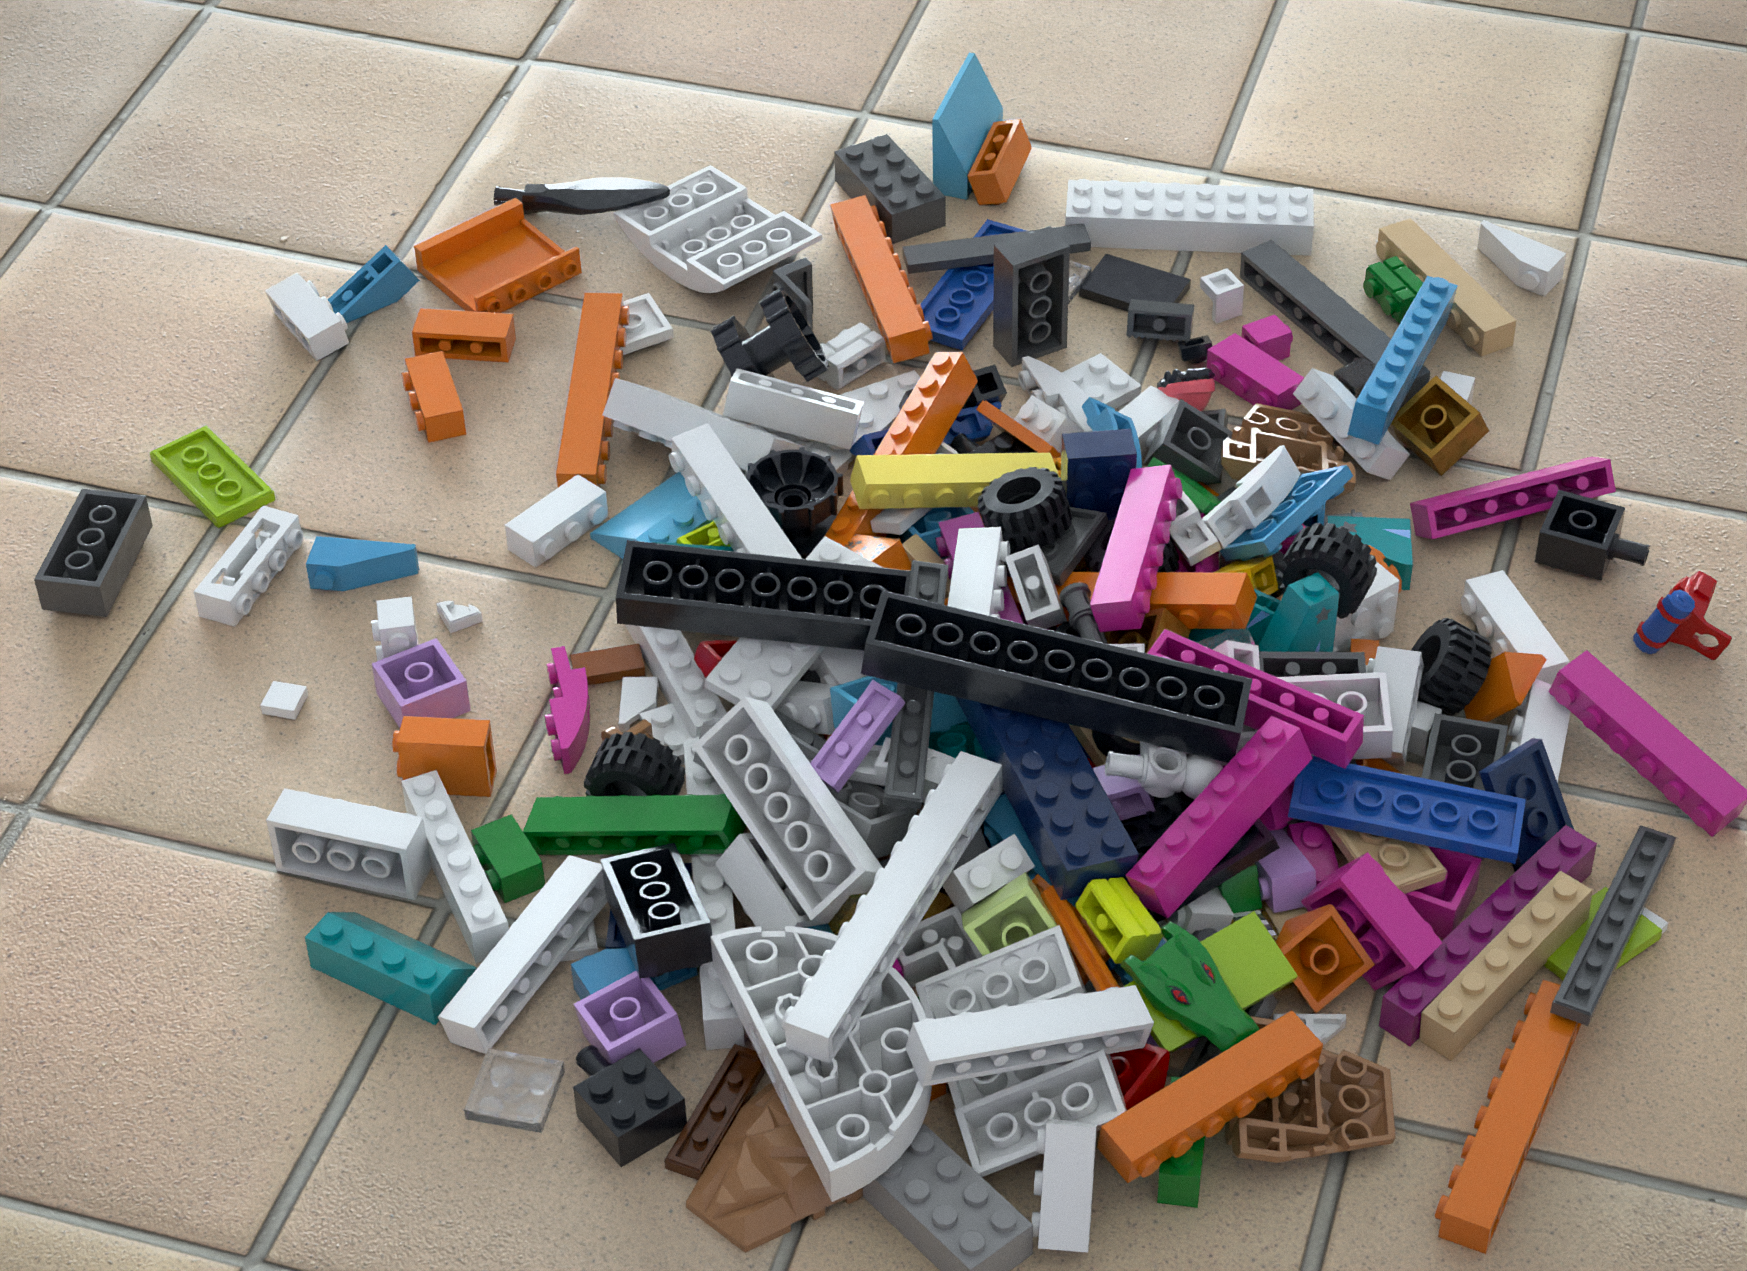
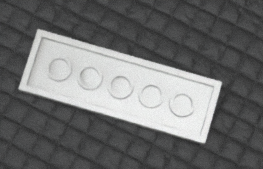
M826 536L806 558V560L883 568ZM740 637L707 676L705 688L735 705L746 696L767 702L774 711L826 646Z

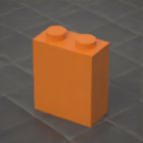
M403 716L400 731H394L392 741L393 752H398L399 754L397 761L398 777L406 780L437 770L448 795L491 797L497 767L490 720Z

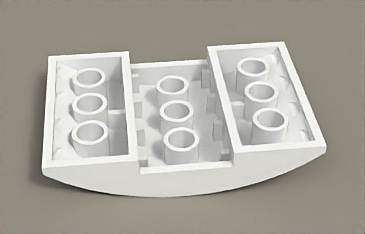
M711 165L667 186L670 189V195L664 199L621 209L613 213L615 220L624 233L654 266L677 283L703 293L723 291L823 240L821 233L787 212L783 211L774 215L750 200L745 186Z
M1060 925L915 983L926 1018L934 1019L955 1016L962 1012L973 1013L991 1010L1002 1005L1015 1006L1031 1003L1038 999L1050 1000L1068 997L1074 993H1087ZM1104 1049L1077 1060L948 1082L956 1107L954 1109L971 1166L981 1177L1039 1155L1036 1154L1038 1129H1046L1048 1119L1097 1123L1098 1131L1101 1130L1102 1125L1127 1111L1110 1054H1106Z

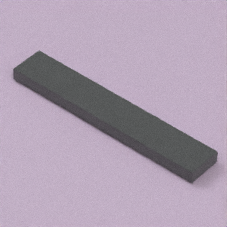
M1085 224L1053 227L1070 246V254L1091 251V240ZM1036 230L902 246L903 258L908 274L994 263L995 244Z

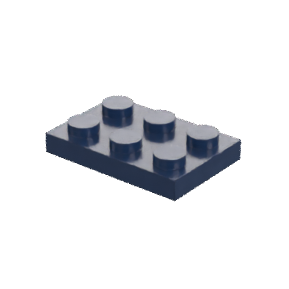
M1531 738L1479 771L1485 791L1526 799L1516 863H1512L1515 872L1565 825L1574 829L1542 739Z

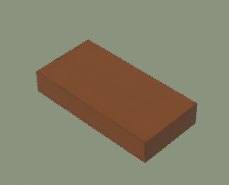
M639 643L570 654L572 670L585 667L588 685L622 680L623 677L646 676Z

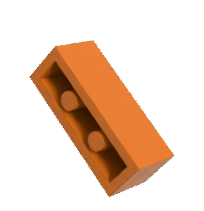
M1021 119L993 122L967 176L979 205L1006 203L1032 149Z
M420 308L412 330L415 356L443 351L445 359L509 363L516 340L513 314Z
M443 351L406 358V372H402L401 377L405 392L411 391L408 392L411 410H417V412H414L418 431L424 430L428 443L466 435L463 408Z

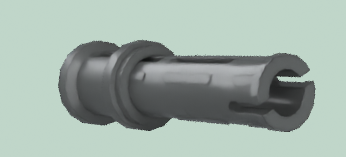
M1073 583L1066 586L1060 592L1059 600L1062 606L1066 607L1069 612L1070 626L1080 633L1081 638L1108 644L1104 633L1099 631L1091 610V591L1088 585L1085 583Z

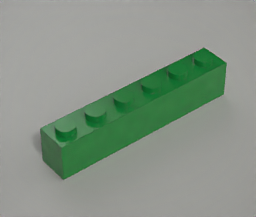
M725 794L536 797L523 832L538 855H622L670 843H675L679 854H723L736 837L744 833L746 824Z

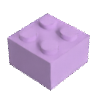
M437 638L372 663L376 693L399 728L401 727L403 716L454 718L471 711L466 679Z
M637 971L574 1003L584 1036L591 1045L597 1047L598 1051L610 1065L639 1048L655 1063L687 1045L675 1010L650 977L640 979Z

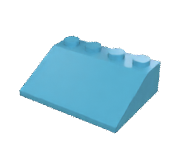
M970 52L932 119L933 184L945 196L965 200L968 199L973 190L967 176L993 122L1005 121L1003 120V107L977 56L975 53Z
M678 472L591 532L590 538L623 559L627 540L649 543H677V538L709 524L713 520L709 521L706 518L700 500L697 496L693 497L689 493L685 484V478L681 472Z

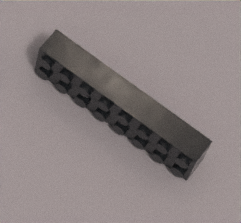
M627 540L616 593L617 624L864 651L882 590L908 596L911 571Z

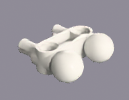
M1140 742V756L1109 751L1105 762L1106 776L1112 775L1137 779L1147 793L1158 798H1167L1175 792L1180 793L1182 791L1188 797L1196 799L1223 769L1222 764L1218 760L1194 754L1186 757V752Z

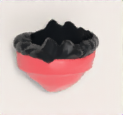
M1205 367L1199 369L1191 368L1185 372L1175 369L1172 375L1169 371H1166L1163 379L1157 383V389L1169 397L1178 400L1182 399L1199 411H1204L1212 393L1215 391V381L1213 379L1215 374L1212 372V369Z

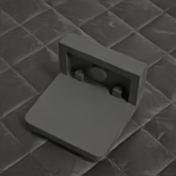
M805 257L773 270L774 284L771 289L774 292L783 287L789 296L794 299L813 330L812 263Z

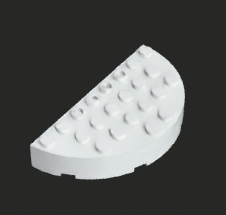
M762 926L748 927L710 936L713 967L831 1201L833 1202L852 1194L871 1183L887 1171L910 1146L920 1130L928 1111L932 1085L921 1086L905 1049L912 1024L926 1019L918 997L908 982L896 969L891 967L829 1064L786 1048L785 1030L782 1029V1020L786 1010L790 1006L794 1007L801 997L805 981L808 978L814 977L819 969L820 960L824 952L833 948L838 936L828 932L795 926H785V931H762Z

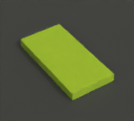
M207 425L149 452L151 461L218 529L276 500L274 491Z
M1255 911L1200 942L1209 952L1225 983L1243 1010L1292 983L1298 977ZM1134 980L1124 986L1136 985L1154 1022L1150 1034L1158 1047L1167 1049L1169 1054L1198 1038L1192 1031L1183 1029L1179 1021L1169 1020L1162 1012L1155 1010Z

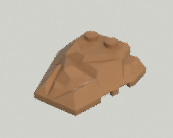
M1256 403L1243 418L1241 427L1236 426L1234 428L1232 438H1226L1222 444L1221 465L1232 479L1238 481L1279 446L1284 445L1301 473L1300 476L1305 473L1343 465L1349 467L1353 477L1343 485L1344 491L1332 499L1336 500L1354 491L1356 484L1354 465L1352 462H1343L1344 450L1340 446H1336V449L1333 447L1334 437L1312 414Z
M1252 1017L1259 1030L1275 1021L1273 1019ZM1322 1048L1318 1061L1319 1067L1311 1076L1306 1079L1297 1078L1289 1083L1279 1096L1272 1099L1267 1097L1257 1103L1256 1107L1245 1117L1238 1118L1236 1116L1226 1122L1225 1142L1228 1145H1232V1151L1238 1158L1274 1163L1393 1144L1396 1136L1390 1069L1346 1050H1342L1338 1055Z
M769 1083L740 1108L716 1152L686 1200V1208L743 1252H748L790 1232V1224L810 1215L813 1221L825 1216V1208L844 1199L847 1205L859 1200L863 1196V1187L852 1194L833 1202L831 1201L773 1084Z

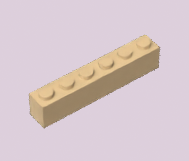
M1411 218L1379 228L1376 251L1380 259L1386 260L1397 256L1422 282L1425 281L1427 276L1444 278L1449 283L1458 285L1450 317L1446 323L1465 340L1468 346L1472 347L1481 357L1513 346L1517 320Z
M1559 871L1422 1011L1419 1041L1452 1061L1542 968L1547 959L1589 918L1592 889L1564 872Z

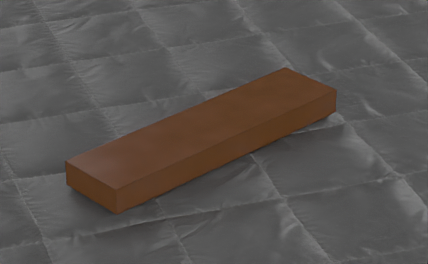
M737 1044L732 1046L664 1160L665 1169L699 1180L740 1108L750 1100L766 1072L755 1050Z

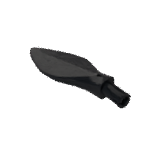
M592 178L559 184H526L524 190L496 186L493 200L494 205L498 206L517 198L523 203L524 215L537 212L588 215L621 210L661 200L670 195V189L663 184L632 178Z

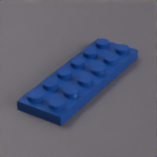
M987 219L974 237L1027 230ZM994 263L953 268L945 272L920 304L924 319L929 322L933 339L930 341L960 350L964 349L993 311Z
M1312 756L1313 759L1296 776L1288 817L1513 864L1516 863L1526 799L1351 763L1344 769L1316 756Z

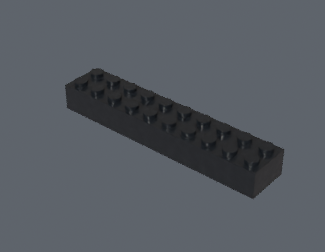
M882 590L865 643L861 674L1227 763L1236 754L1252 684L1251 678Z

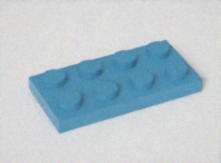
M1343 465L1299 476L1290 493L1256 528L1245 530L1225 549L1219 550L1225 561L1240 558L1242 561H1246L1257 555L1263 554L1264 557H1268L1278 552L1282 548L1281 543L1286 538L1297 534L1303 529L1302 523L1305 520L1319 514L1324 509L1323 504L1328 499H1332L1344 491L1343 485L1353 477L1349 467Z

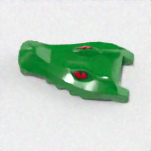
M1169 921L1161 928V933L1167 942L1144 962L1132 954L1121 962V967L1137 983L1155 1010L1162 1012L1169 1020L1179 1021L1186 1031L1190 1030L1198 1037H1207L1221 1052L1226 1051L1259 1030L1252 1017L1239 1005L1207 949L1195 936L1175 923Z

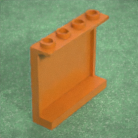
M517 198L507 201L414 246L417 271L465 311L502 313L582 273L579 248L576 246L565 252L524 219L523 203Z

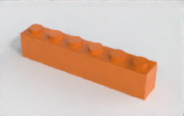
M1291 1010L1102 1125L1097 1148L1127 1183L1139 1176L1143 1178L1148 1177L1159 1168L1163 1161L1171 1156L1175 1158L1182 1156L1192 1147L1194 1142L1204 1136L1210 1138L1216 1135L1226 1122L1236 1116L1238 1118L1245 1117L1263 1099L1267 1097L1275 1098L1287 1088L1289 1083L1297 1078L1306 1079L1311 1076L1319 1067L1318 1061L1323 1043Z

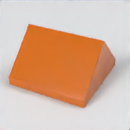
M1503 652L1492 658L1487 676L1480 690L1464 708L1466 719L1489 722L1520 706L1547 659L1542 654Z
M1331 904L1286 920L1276 940V944L1298 975L1297 979L1292 982L1314 1013L1319 1012L1375 965Z

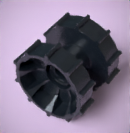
M783 287L762 298V301L759 302L769 324L767 327L750 336L747 329L742 326L735 316H732L713 327V330L710 331L714 337L717 350L722 356L731 376H733L738 368L775 378L772 372L791 361L796 371L805 378L806 382H809L826 372L827 368L830 367L822 350L823 348L811 329L809 322L796 305L794 299L789 296Z
M800 447L799 450L777 452L771 449L770 454L760 458L754 464H747L748 473L746 479L802 559H806L824 538L837 516L839 496L844 495L843 474L837 473L831 463L830 456L823 457L814 452L806 451L804 447Z

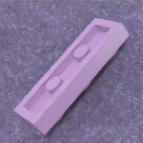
M872 680L810 763L825 785L839 793L904 706L905 701L901 696Z

